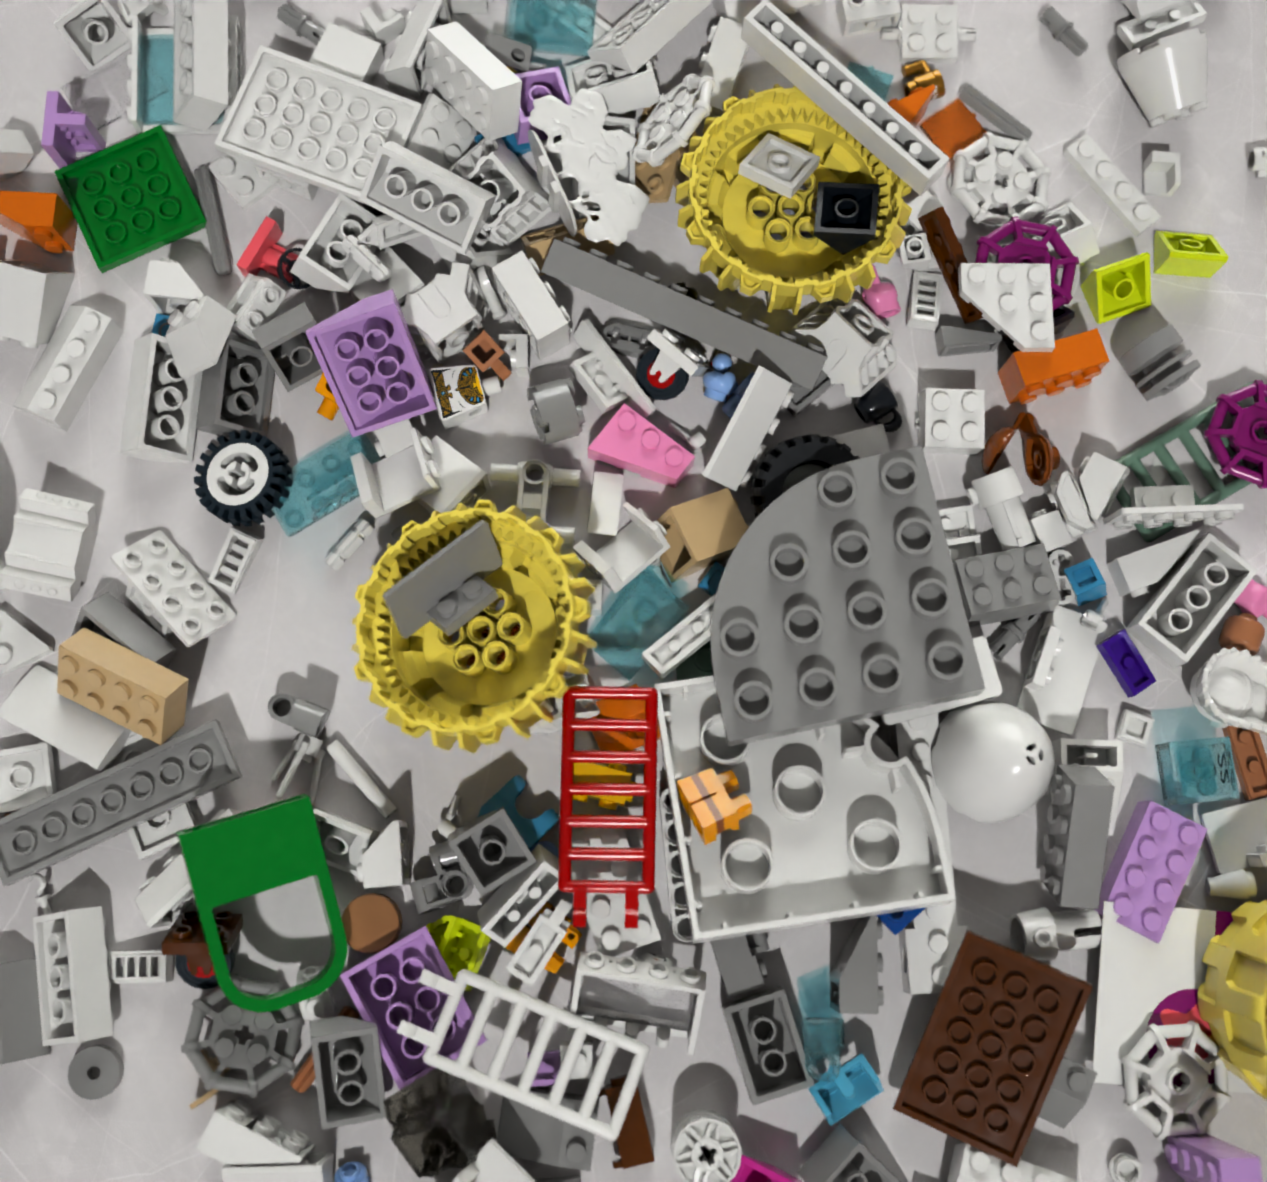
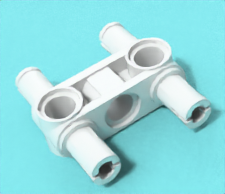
M540 459L518 462V465L491 463L490 481L516 483L518 486L516 507L527 516L526 522L537 515L547 523L550 488H553V486L579 488L580 470L554 468V465H551V463H544ZM533 470H539L543 473V476L538 481H532L527 477L528 474ZM549 526V528L552 527L564 539L562 545L574 546L575 528Z

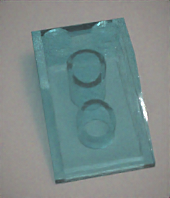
M507 0L504 37L530 45L532 52L590 57L587 51L592 47L597 0Z
M643 570L624 589L589 634V637L597 643L596 648L591 649L630 681L645 664V661L641 658L642 653L679 624L687 615L689 606L648 572Z

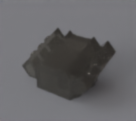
M440 1069L431 1070L428 1074L416 1079L410 1085L401 1088L400 1091L383 1100L386 1118L393 1127L391 1140L419 1178L436 1177L441 1172L451 1168H465L471 1162L477 1160L480 1148L484 1147L490 1139H497L494 1120H486L483 1104H480L472 1095L466 1081Z

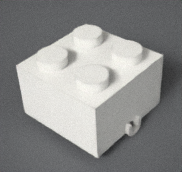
M925 388L918 395V417L915 418V429H918V446H922L923 453L976 455L985 449V390Z

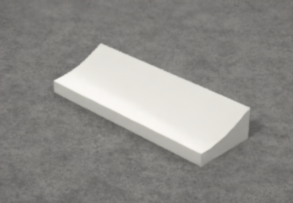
M643 0L596 42L587 53L592 61L613 64L634 74L714 0Z

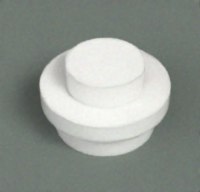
M1119 1153L1109 1163V1174L1114 1182H1139L1142 1176V1167L1139 1160L1133 1155Z

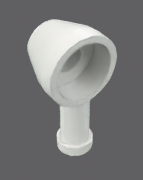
M484 265L477 268L473 273L492 312L493 321L506 317L507 314L502 309L496 294L495 285L487 268Z

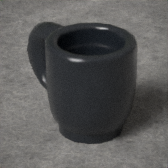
M879 381L867 393L859 397L853 405L859 417L866 424L869 422H873L875 425L882 424L878 420L892 412L894 415L893 419L883 423L885 432H895L902 425V416L896 410L898 407L897 401L893 393L883 382Z

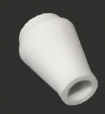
M1240 869L1215 877H1207L1205 880L1208 896L1248 900L1249 897H1255L1257 894L1256 880L1252 871L1245 872L1244 869Z

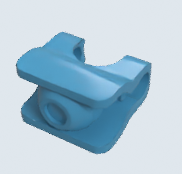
M516 775L481 807L478 817L503 807L531 850L557 823L560 816L551 808L534 819L522 817L516 810L515 800L522 793L527 783L520 775Z

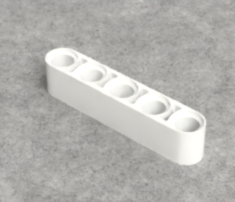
M667 788L659 798L671 929L678 940L691 942L693 941L692 934L682 936L677 930L679 921L689 918L687 903L678 904L674 898L676 889L684 886L682 873L675 872L671 867L672 858L678 855L679 852L677 841L671 840L668 836V828L674 824L672 810L665 805V797L669 793Z

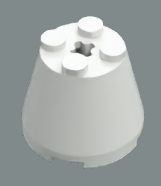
M1194 28L1158 39L1159 41L1143 47V51H1140V48H1136L1117 59L1120 73L1148 122H1150L1151 128L1166 124L1168 120L1176 118V120L1185 119L1194 115V112L1208 108V38L1205 29L1199 31V28Z

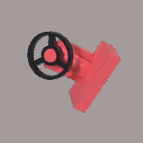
M266 216L237 262V267L245 277L248 273L257 276L259 271L263 270L280 279L289 288L299 290L310 287L311 285L308 283L299 286L300 278L290 272L298 255L292 252H301L303 249L292 248L286 250L277 245L283 233L277 222Z

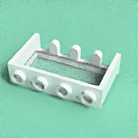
M580 951L570 1013L606 1028L607 1025L625 1028V1035L637 1040L639 1030L657 1033L656 1045L660 1048L668 1047L670 1035L688 1038L687 1054L694 1055L706 993V972L692 967L681 968L668 966L661 962L650 963L634 960L630 957L619 958L602 955L598 952L588 953ZM568 1026L567 1035H573L574 1028Z

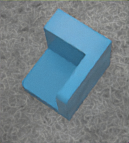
M1093 558L1064 569L1078 606L1107 595L1106 583Z

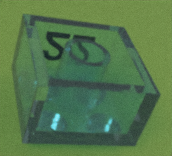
M1230 736L1175 741L1155 745L1164 806L1240 799Z

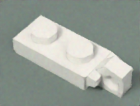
M562 898L554 912L546 908L543 914L539 915L505 970L532 987L567 933L571 923L564 918L573 904Z

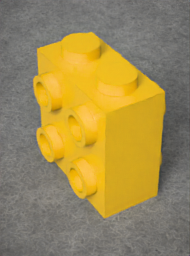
M574 763L573 782L637 783L631 781L632 773L627 772L628 767L621 764L609 763V766L606 767L597 763ZM573 795V800L586 803L587 798L599 800V807L616 811L617 806L624 807L625 801L632 802L633 796Z

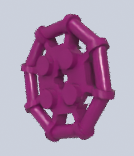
M1018 216L1011 217L1009 222L990 234L979 237L976 242L978 249L975 263H987L988 254L991 252L996 256L995 263L1050 264L1051 288L1054 295L1052 297L1053 311L1063 304H1069L1072 300L1071 290L1079 259L1072 254L1056 230L1057 226L1021 220ZM1023 233L1041 236L1043 238L1041 241L1028 239L1023 237ZM1008 235H1013L1014 241L1010 245L1002 248L997 244V242ZM1048 241L1061 259H1056L1054 255L1050 256L1047 251L1049 248L1046 245ZM1057 268H1063L1060 286L1054 283Z
M1254 380L1248 386L1228 394H1220L1216 398L1217 405L1209 426L1203 433L1204 438L1208 440L1221 466L1220 471L1224 475L1228 473L1256 484L1259 489H1266L1267 438L1260 440L1257 438L1255 430L1263 427L1265 428L1264 433L1267 435V402H1265V397L1267 398V385L1262 380ZM1254 397V404L1252 406L1242 409L1237 404L1239 401ZM1228 410L1234 415L1229 429H1221ZM1221 438H1229L1230 448L1236 452L1232 459ZM1241 459L1258 465V472L1237 463Z

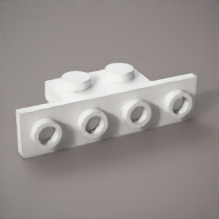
M588 318L582 320L573 337L587 355L573 361L568 369L603 414L625 403L648 420L656 410L650 397L645 394L635 381L633 375L609 347L598 329L593 326Z

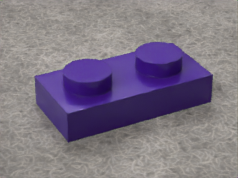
M1125 629L1117 631L1096 645L1127 697L1136 696L1157 681Z

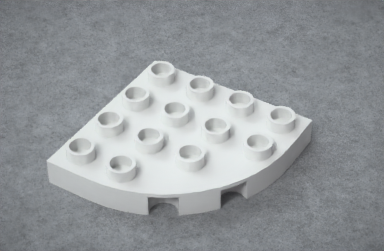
M713 675L653 684V688L658 691V728L693 944L944 905L956 900L941 828L928 791L908 757L905 756L899 760L893 751L875 734L879 725L871 718L728 747ZM709 768H713L716 775L732 770L739 783V790L728 795L732 799L745 793L752 803V813L739 820L738 830H731L729 828L717 834V840L705 845L679 799L677 781Z

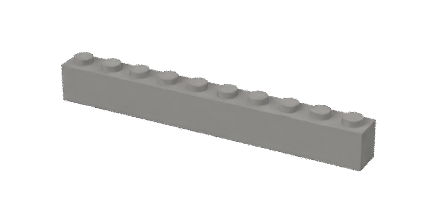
M564 237L563 241L554 238L542 267V273L755 366L760 365L774 374L810 390L814 389L828 358L822 355L823 348L809 342L806 347L795 343L797 337L780 330L779 335L767 331L770 325L754 318L751 323L741 320L742 313L726 307L723 312L713 307L715 301L699 295L697 300L686 296L688 290L673 283L670 288L659 284L660 277L646 271L642 277L632 272L634 266L620 260L617 261L616 265L605 261L607 255L591 248L590 252L587 253L579 249L581 243L567 237Z

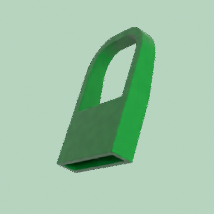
M297 795L176 832L213 971L222 992L232 1003L252 1012H271L313 998L327 990L336 981L346 961L347 938L308 795ZM313 876L331 938V953L326 966L310 981L270 995L257 996L240 990L232 982L212 912L213 908Z

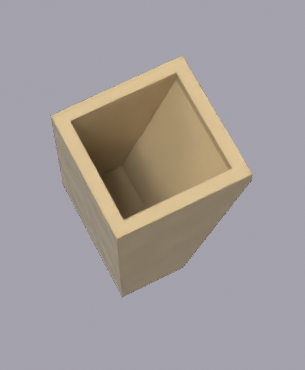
M729 488L670 507L657 519L667 531L664 537L669 543L670 548L660 556V560L671 583L730 557L740 538L749 528Z

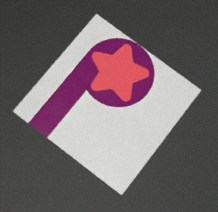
M1104 901L1092 1071L1097 1073L1094 1083L1125 1085L1124 1065L1121 1063L1122 1057H1126L1147 1032V1026L1152 1023L1159 1026L1186 1024L1188 1021H1194L1199 1024L1200 1029L1209 1038L1211 1037L1212 1032L1209 1023L1201 1019L1198 1007V988L1205 982L1208 967L1203 963L1202 959L1210 940L1216 935H1222L1226 928L1234 921L1231 915L1232 912L1174 907L1160 943H1156L1116 922L1120 916L1114 912V902ZM1184 1037L1165 1038L1167 1045L1182 1046ZM1196 1043L1194 1051L1203 1060L1206 1059L1209 1054ZM1156 1044L1153 1045L1140 1063L1147 1065L1158 1051ZM1213 1068L1211 1069V1075L1208 1074V1083L1215 1090ZM1137 1070L1138 1086H1144L1142 1083L1144 1072ZM1227 1070L1229 1092L1256 1094L1242 1079ZM1181 1072L1173 1077V1086L1177 1085L1180 1087L1183 1082L1180 1080Z

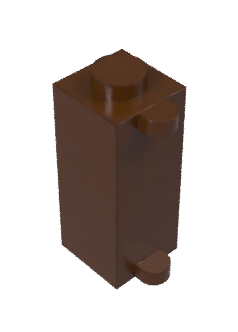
M627 1074L611 1078V1084L605 1085L600 1090L599 1096H607L611 1117ZM638 1085L620 1134L616 1139L620 1159L612 1161L614 1169L622 1167L626 1169L655 1161Z

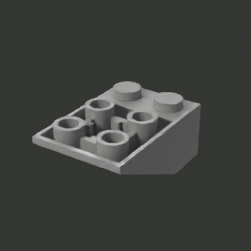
M877 915L857 919L830 973V1008L840 1014H879V1006H883V987L878 986V972L883 971L882 953H878L877 939H882V922L877 920Z

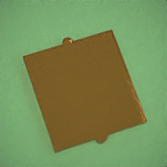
M957 99L920 125V129L929 140L950 158L949 161L953 159L957 150H963L980 139L983 133H986L985 129L976 120V114L971 113L960 99Z

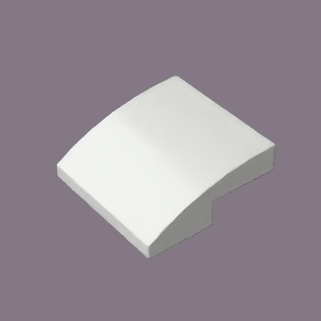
M972 504L938 509L952 563L954 564L957 559L983 555L980 534H976Z

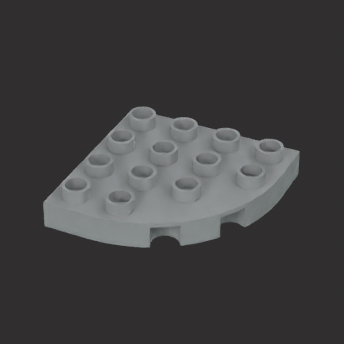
M922 446L859 458L837 464L811 475L776 498L753 521L740 538L720 579L711 622V664L728 747L977 696L985 690Z

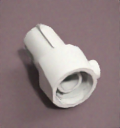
M1013 466L971 481L972 487L967 489L969 500L972 506L978 505L979 510L986 509L1001 551L1021 548L1036 541L1020 499V495L1024 494Z
M1046 907L1016 913L1011 916L1009 924L1011 945L1013 950L1038 961H1053L1056 959L1058 952L1101 947V934L1093 935L1091 931L1074 933V931L1080 928L1102 926V920L1095 909L1086 908L1050 912Z

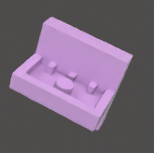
M47 91L41 146L59 168H63L76 161V152L97 153L104 150L106 142L88 116L81 112L73 111L59 91Z

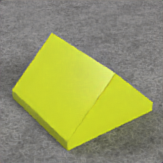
M1155 231L1154 274L1211 278L1228 260L1229 256L1212 235Z
M1145 252L1095 269L1081 284L1080 287L1096 323L1101 324L1151 306L1150 253Z

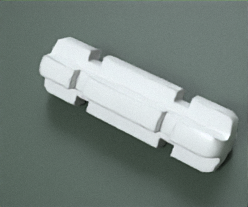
M350 234L342 240V249L349 255L353 254L352 258L368 273L372 272L371 276L377 282L383 283L385 280H388L391 270L383 262L379 263L380 259L364 244L359 245L360 241L354 235Z
M360 519L354 526L355 530H350L335 547L336 551H331L325 558L326 564L333 570H339L345 563L344 559H349L364 542L362 539L364 537L368 538L374 531L373 526L367 520Z

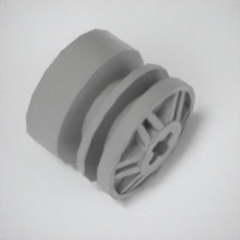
M1172 324L1152 334L1118 360L1129 376L1144 372L1145 376L1136 384L1138 389L1150 383L1153 385L1143 394L1146 401L1170 393L1189 380L1190 376L1201 367L1197 359L1185 366L1182 362L1193 354L1190 349L1176 355L1174 350L1183 342V339Z

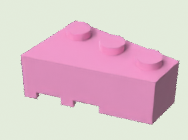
M625 403L587 448L589 459L603 461L614 465L615 468L626 469L640 474L641 477L676 488L690 471L695 460L693 454Z

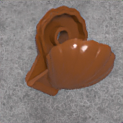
M1021 412L1012 427H1002L989 437L985 444V449H983L981 463L984 473L988 475L1019 429L1025 444L1026 473L1033 484L1042 486L1049 481L1052 471L1058 469L1060 454L1055 446H1051L1050 441L1044 435L1037 432L1033 422V415Z

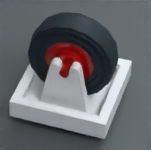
M666 328L664 330L653 329L647 339L657 348L650 350L641 358L637 366L636 377L639 386L646 395L655 400H669L677 397L684 391L689 375L703 377L711 367L705 363L707 357L695 348L692 350L683 344L686 340L673 329L671 331Z

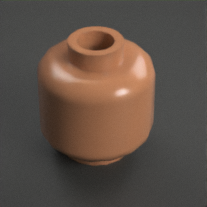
M1240 613L1239 616H1230L1224 622L1219 636V645L1227 649L1235 647L1239 651L1248 649L1251 656H1254L1260 650L1265 635V628L1257 621L1258 619L1254 615Z

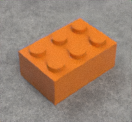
M1096 328L1055 340V349L1052 352H1013L998 371V375L1008 403L1011 404L1019 401L1020 405L1036 400L1037 396L1047 394L1050 397L1062 393L1066 387L1074 385V388L1078 389L1091 384V379L1102 373L1101 369L1109 362V358L1099 331Z

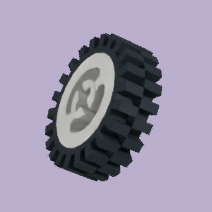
M241 430L240 435L232 431L229 432V440L223 435L217 438L220 446L217 447L211 443L207 447L212 451L210 456L204 453L201 454L200 459L205 462V465H196L195 471L201 474V476L194 477V483L199 486V488L195 489V492L201 498L199 501L207 508L206 510L222 521L239 527L241 523L248 527L252 526V520L257 524L264 522L262 517L264 514L269 518L274 516L275 513L271 510L273 506H276L278 509L282 508L284 504L279 501V498L281 496L288 498L290 494L285 489V486H292V479L287 476L292 474V468L287 465L289 463L288 457L266 436H262L255 431L251 434L248 430ZM246 462H256L258 465L257 470L255 471ZM233 487L238 492H240L241 495H231L229 492V488Z

